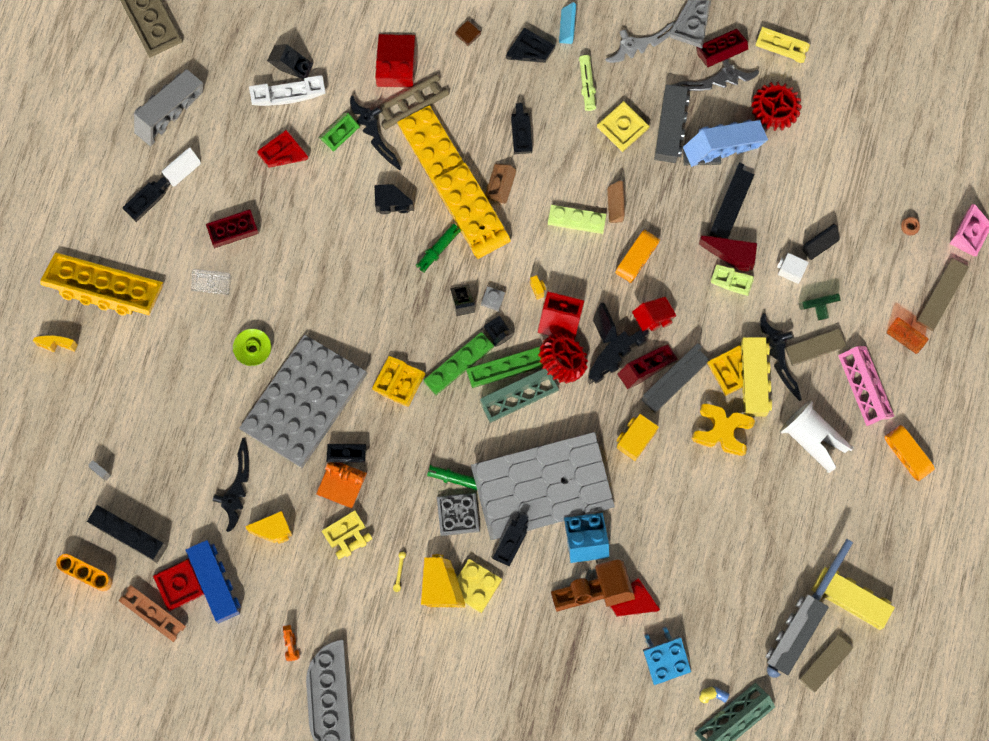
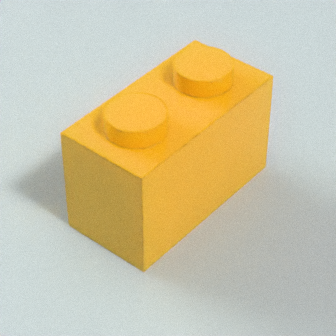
M641 414L637 418L633 417L627 425L630 427L626 433L622 432L616 440L618 442L617 449L634 461L637 460L659 428Z

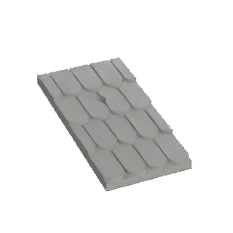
M595 432L471 464L490 540L501 538L508 523H510L511 519L515 520L520 511L529 516L525 524L528 526L527 531L563 522L566 517L589 515L615 507Z

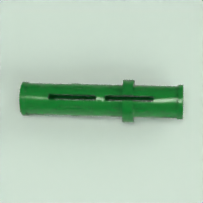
M452 223L438 241L425 251L426 254L416 263V267L420 271L425 273L429 266L439 259V255L461 232L460 228L456 229L458 226Z
M430 464L429 470L436 471V473L428 471L427 477L444 480V483L451 482L477 490L474 477L451 471L450 468L443 469Z

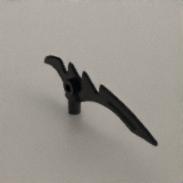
M351 95V109L354 114L360 115L357 123L366 126L363 129V133L374 137L371 140L373 147L390 164L401 170L395 154L384 145L378 133L377 115L383 112L382 107L378 105L374 109L371 107L363 108L356 103L354 96ZM379 144L393 158V160L386 155V153L379 147Z
M763 313L760 318V327L762 333L769 335L766 338V343H769V346L772 347L769 355L778 360L774 364V368L790 392L801 401L802 398L798 384L790 375L785 362L786 340L794 338V334L792 331L783 333L782 330L772 328L766 320V314ZM782 370H784L790 382L795 386V389L790 385L788 380L785 378Z
M242 438L237 453L238 472L234 483L224 496L214 494L212 500L221 503V507L228 514L229 524L226 529L227 532L232 531L239 520V515L235 510L243 509L239 497L246 496L241 484L242 482H248L249 475L248 450L245 438ZM241 451L244 452V473H242Z

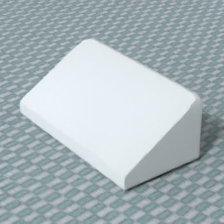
M188 148L164 168L162 174L174 187L196 169L201 162L193 150Z

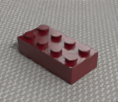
M736 28L703 43V48L696 47L698 57L708 68L747 51L749 48L748 41Z
M251 209L206 224L214 249L259 234Z

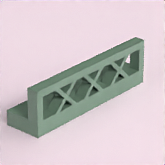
M542 369L481 398L480 404L489 423L559 391L552 375H547L548 371ZM549 379L553 388L548 391L539 389L541 382ZM531 389L536 391L534 397L531 399L522 397L524 390ZM514 397L518 399L516 406L509 407L505 405L506 400ZM493 405L501 407L499 414L491 417L487 408Z
M754 683L698 729L695 735L701 741H735L772 711L775 705L770 696L758 684ZM756 691L761 694L756 699H750V696ZM744 705V709L740 712H734L737 706ZM729 718L727 723L719 725L720 720ZM713 730V734L706 739L703 736L707 731Z

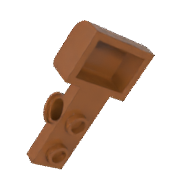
M617 559L595 566L598 579L587 581L585 578H579L572 581L569 587L551 591L556 612L604 599L606 607L634 600L635 596L624 561Z

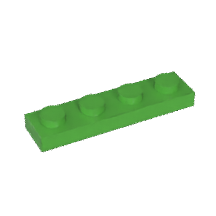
M481 332L423 380L424 383L437 396L461 376L466 369L473 366L491 351L494 345Z
M540 347L466 369L471 387H479L543 367L544 365L539 362L541 358L538 356Z

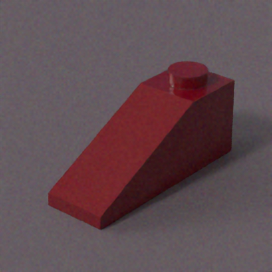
M701 235L699 239L701 247L730 266L738 268L740 271L753 270L757 243Z
M666 344L627 363L617 375L628 390L673 364L678 358L669 345Z

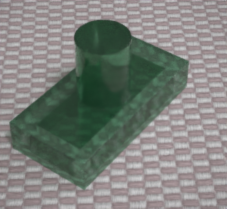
M839 293L798 304L800 310L815 307L819 321L829 318L826 304L841 301Z

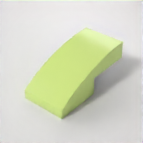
M717 264L711 279V283L746 296H749L754 281L753 276L738 273L733 268Z

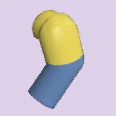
M712 686L703 689L700 692L699 699L702 703H708L710 699L717 698L726 703L730 694L718 687Z

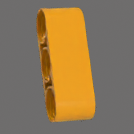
M644 229L619 264L615 274L632 283L657 247L660 239Z
M899 425L884 436L887 444L915 480L920 481L935 470L932 462L905 427Z
M62 554L56 561L59 570L99 591H107L112 586V579L108 574L71 555ZM70 559L71 566L64 569L63 563ZM88 568V575L86 577H81L80 573L82 569ZM105 577V584L98 586V579Z

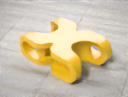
M702 404L700 414L712 421L713 429L708 432L695 431L691 437L693 442L707 447H713L720 442L721 449L724 452L738 456L746 455L747 447L735 439L734 430L738 428L751 429L755 424L754 418L738 412L732 413L727 418L723 408Z

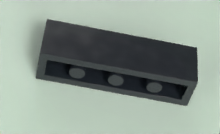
M96 505L86 521L91 526L155 563L159 562L167 549L163 542L99 505Z

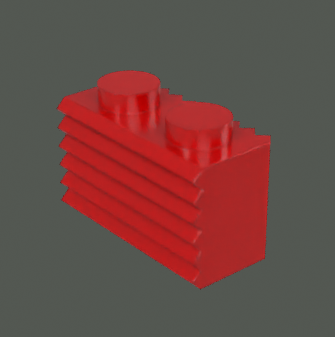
M666 297L642 303L632 311L642 331L650 329L652 332L660 328L661 325L665 328L673 323L672 319L677 316Z

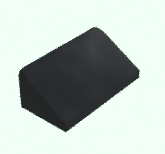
M832 224L805 243L802 251L810 260L840 240L837 225Z
M602 302L594 315L593 322L603 343L617 340V332L613 319L605 303Z
M327 444L326 462L365 463L367 454L366 444Z

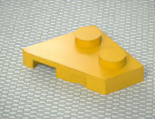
M740 345L707 362L725 396L743 387Z

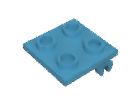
M667 627L662 628L667 642L657 646L653 645L648 633L644 634L648 648L643 649L654 685L691 672L681 637L672 639Z

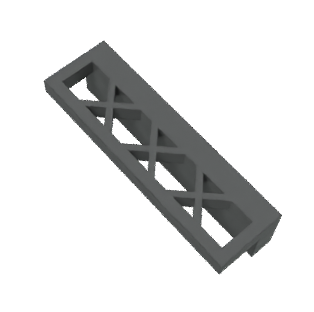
M699 343L643 395L642 401L654 413L660 410L710 361L700 351L702 346Z

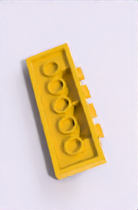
M56 252L40 280L41 285L59 290V294L66 300H72L73 298L79 300L83 305L95 304L101 310H108L109 308L122 316L126 314L132 315L133 311L150 315L163 288V282Z

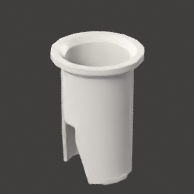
M810 400L789 418L780 432L782 434L789 433L827 470V473H830L836 468V465L820 442L824 440L844 453L848 450L852 451L854 447L813 409V401Z

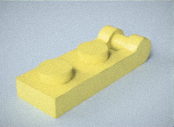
M762 27L755 46L792 58L796 62L804 63L805 53L808 52L810 44ZM796 47L799 51H794L793 48Z

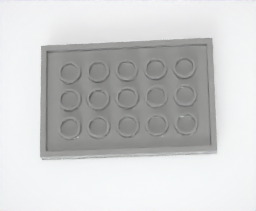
M304 335L239 429L303 468L368 373Z

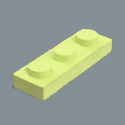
M551 205L548 225L603 234L606 214Z

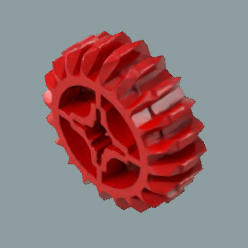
M778 81L775 86L770 82L768 87L764 84L761 89H758L757 95H754L752 99L754 102L751 104V107L754 108L752 114L756 115L755 121L761 120L762 125H767V130L771 126L774 131L777 130V127L782 131L785 126L790 128L791 123H796L797 118L801 114L799 111H801L802 105H800L801 98H796L798 92L792 93L793 86L788 89L786 88V83L780 86ZM783 98H785L789 104L785 103ZM779 101L778 108H776V111L774 112V106ZM763 106L769 111L770 115L765 112ZM778 115H783V116H784V117L776 118V116H778Z
M560 332L550 335L539 348L538 356L541 358L539 362L544 365L542 369H546L548 371L547 375L551 374L553 380L558 379L559 383L575 382L583 376L588 368L587 354L583 352L584 347L579 346V341H574V336L569 338L567 333L562 335Z

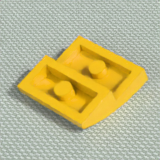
M388 356L372 390L409 407L425 376V372L407 365L404 361Z

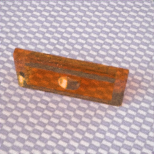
M899 317L895 319L886 332L915 354H918L929 340L925 335Z

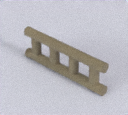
M435 74L380 104L379 106L383 109L381 113L386 120L382 123L383 128L386 130L397 124L398 121L448 96L449 92L445 88L440 91L436 84L440 80L439 76ZM429 86L434 95L424 99L420 91ZM413 95L418 104L408 108L404 100ZM398 104L402 113L392 117L388 108Z

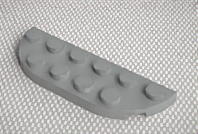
M338 640L320 649L310 662L307 671L306 687L309 727L314 741H351L344 640Z

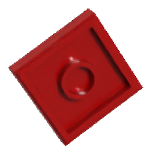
M189 558L153 575L169 612L204 595Z

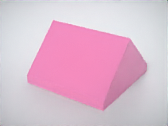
M972 204L966 211L950 244L977 257L989 233V220L975 204Z

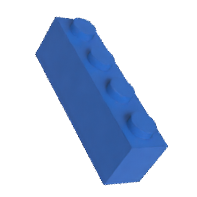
M206 540L186 549L215 621L219 624L239 615L238 609L241 608L238 598H233L231 591L234 589L230 580H226L223 573L226 570L222 561L218 562L215 556L218 554L215 544H210Z

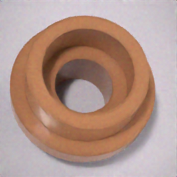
M907 217L901 223V230L906 235H915L920 230V223L914 217ZM907 225H912L913 229H908Z

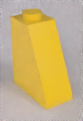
M432 554V557H424L421 605L427 607L465 608V601L451 560L445 559L444 555Z

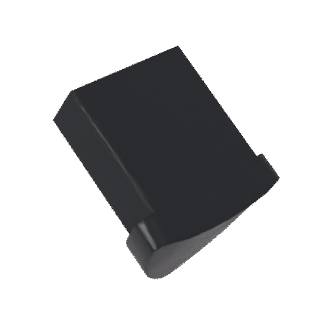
M500 315L484 325V329L494 341L495 347L502 345L514 335Z

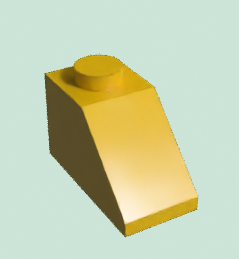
M282 511L245 526L250 534L273 543H284L292 536Z

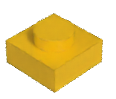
M537 275L531 277L530 286L536 299L543 298L544 291L546 290L543 280H539Z

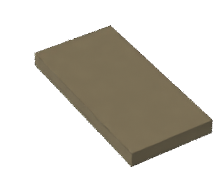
M120 0L149 58L182 43V39L161 0Z

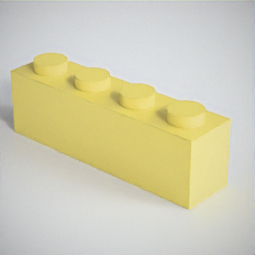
M766 337L742 338L740 344L743 377V414L750 417H766L769 411H772V400L768 398V392H771V381L768 380L767 373H770V362H767V355L770 352L769 343H766Z
M824 567L811 588L813 592H816L830 567ZM837 571L822 597L875 628L883 629L895 607L891 605L888 599L876 597L873 595L874 592L866 587L862 589L856 585V581L849 577L843 578L838 575L839 572Z

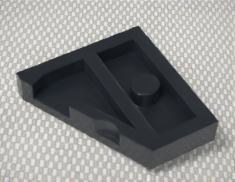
M523 28L506 54V59L546 63L553 53L555 45Z

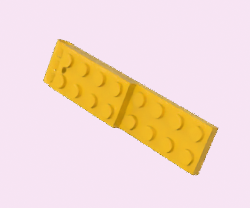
M429 105L398 121L397 124L456 225L460 228L476 259L478 260L510 243L511 240L467 164L463 162L431 106Z

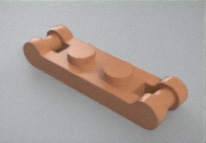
M130 585L127 588L128 592L124 597L121 596L118 601L172 642H175L178 633L183 631L186 626ZM135 595L138 599L132 604L130 600ZM171 622L175 626L169 632L166 627Z

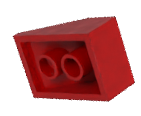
M378 34L375 75L377 87H413L415 35Z

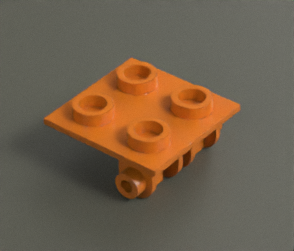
M341 462L327 463L325 475L316 495L352 509L367 473Z

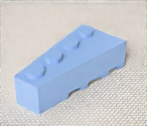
M746 120L743 123L733 122L725 126L719 124L713 128L703 127L698 130L699 133L683 146V149L691 167L698 165L701 160L707 163L720 155L722 158H725L735 152L740 154L758 149L768 138L760 120Z

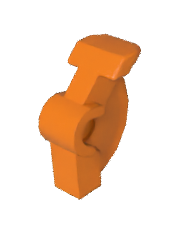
M291 625L283 626L285 647L288 646V652H285L286 661L298 660L300 653L299 650L294 648V645H296L295 634L292 632Z

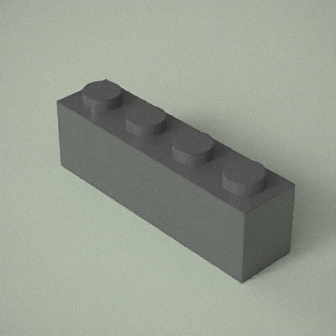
M665 86L654 160L676 163L677 158H681L683 146L679 145L680 140H684L685 129H682V124L687 121L688 112H685V106H689L690 95L687 94L688 88Z

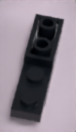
M641 329L630 337L624 331L617 336V340L611 341L596 359L588 376L587 382L589 385L593 382L597 384L605 378L604 375L608 372L611 374L616 372L622 362L620 356L625 357L632 351L631 348L636 345L640 347L648 341L649 331H642Z

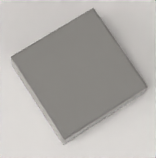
M92 460L90 462L89 468L104 481H107L111 475L95 461Z

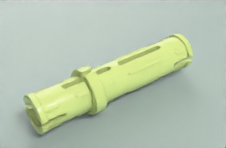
M589 55L579 57L582 79L581 94L584 97V109L586 111L596 109L594 96L596 89L593 87L591 58Z

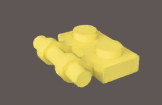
M356 511L351 512L322 530L332 548L340 545L341 550L335 553L338 559L350 556L352 551L359 547L363 548L367 545V542L372 540L369 533L361 536L359 533L365 529V526ZM354 535L357 540L346 545L344 541Z

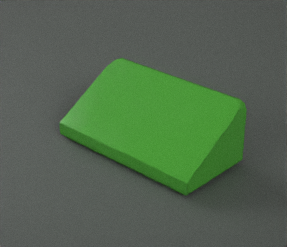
M343 113L319 138L334 152L360 126L349 113Z

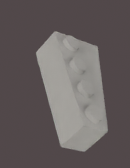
M187 69L182 74H177L170 84L164 85L158 94L152 95L145 105L139 106L135 110L134 133L151 147L155 143L153 139L158 133L162 135L166 131L168 123L171 120L175 122L179 118L182 109H187L203 93V82Z

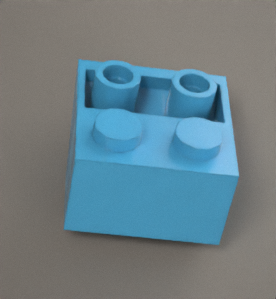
M603 513L564 518L570 563L609 558V542Z

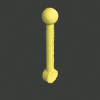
M403 551L398 554L400 560L396 584L393 586L395 592L401 590V572L403 560L406 557V553Z

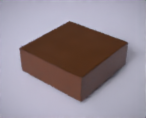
M467 20L455 32V35L469 47L481 35V31Z

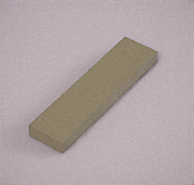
M954 258L950 260L916 322L934 331L966 274L968 266Z

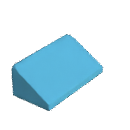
M574 2L561 10L559 43H573L576 4Z

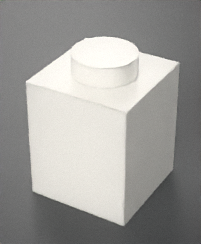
M788 253L786 258H781L777 266L780 269L778 275L799 284L809 262Z

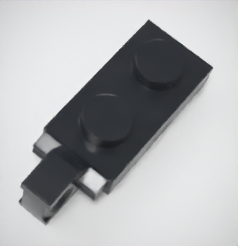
M515 103L516 114H512L511 117L514 155L532 153L530 116H528V113H524L523 103Z
M162 177L157 183L155 181L149 182L122 209L137 222L166 194L165 190L170 186L169 181Z
M520 511L515 520L511 519L491 556L492 559L507 566L511 565L527 534L528 526L525 525L529 518L527 514Z

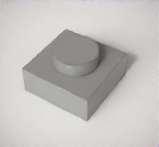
M487 286L481 306L499 312L505 292Z

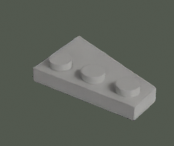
M688 0L669 33L670 38L703 48L711 0Z

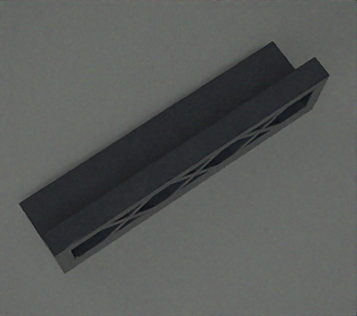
M740 162L709 235L712 237L728 239L755 174L743 170L744 164Z

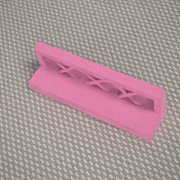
M857 346L838 355L866 426L894 417L867 347ZM853 354L855 359L853 367L848 365L846 357ZM856 372L862 376L860 384L854 380ZM863 389L869 393L867 402L862 400L861 397ZM870 407L875 409L878 416L870 420L868 415Z

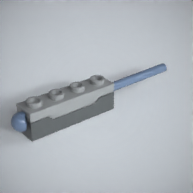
M845 540L816 592L812 596L807 594L805 597H800L796 604L798 610L795 614H790L786 621L788 624L786 630H781L776 638V641H778L776 647H771L765 656L768 659L766 662L769 664L767 666V673L770 677H779L781 674L778 671L786 675L790 674L829 608L820 602V599L851 548L852 541Z

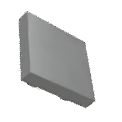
M475 493L437 497L441 536L479 532Z

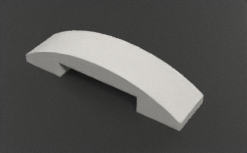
M322 75L307 77L301 82L268 86L267 84L249 86L252 105L259 106L296 103L326 94Z

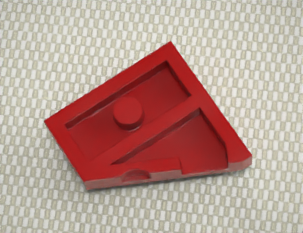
M287 130L257 151V154L268 168L309 159Z

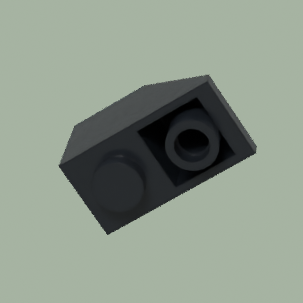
M287 44L274 45L267 60L280 71L303 80L308 77L313 66L312 62Z
M394 184L374 185L376 213L390 214L391 212L398 211L404 214L414 211L413 201Z

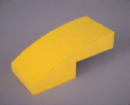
M38 336L33 339L37 346L55 352L57 345L74 352L78 346L74 340L61 336Z

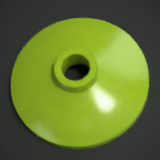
M258 329L242 331L237 335L233 343V353L236 359L246 366L262 364L267 360L271 352L270 339L264 332ZM251 347H256L255 352L249 351Z

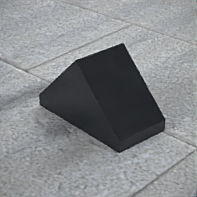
M469 284L450 288L456 317L475 313V304Z

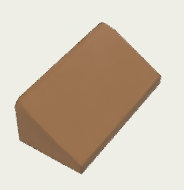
M495 164L485 193L486 198L506 204L516 175V169L507 164Z
M618 181L607 189L610 223L623 222L625 217L623 182Z

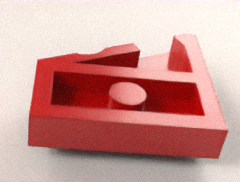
M639 578L631 583L635 596L634 600L609 606L616 617L660 611Z

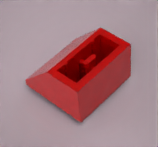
M547 291L537 333L547 336L560 332L562 335L567 333L569 338L574 336L575 341L584 307V300Z

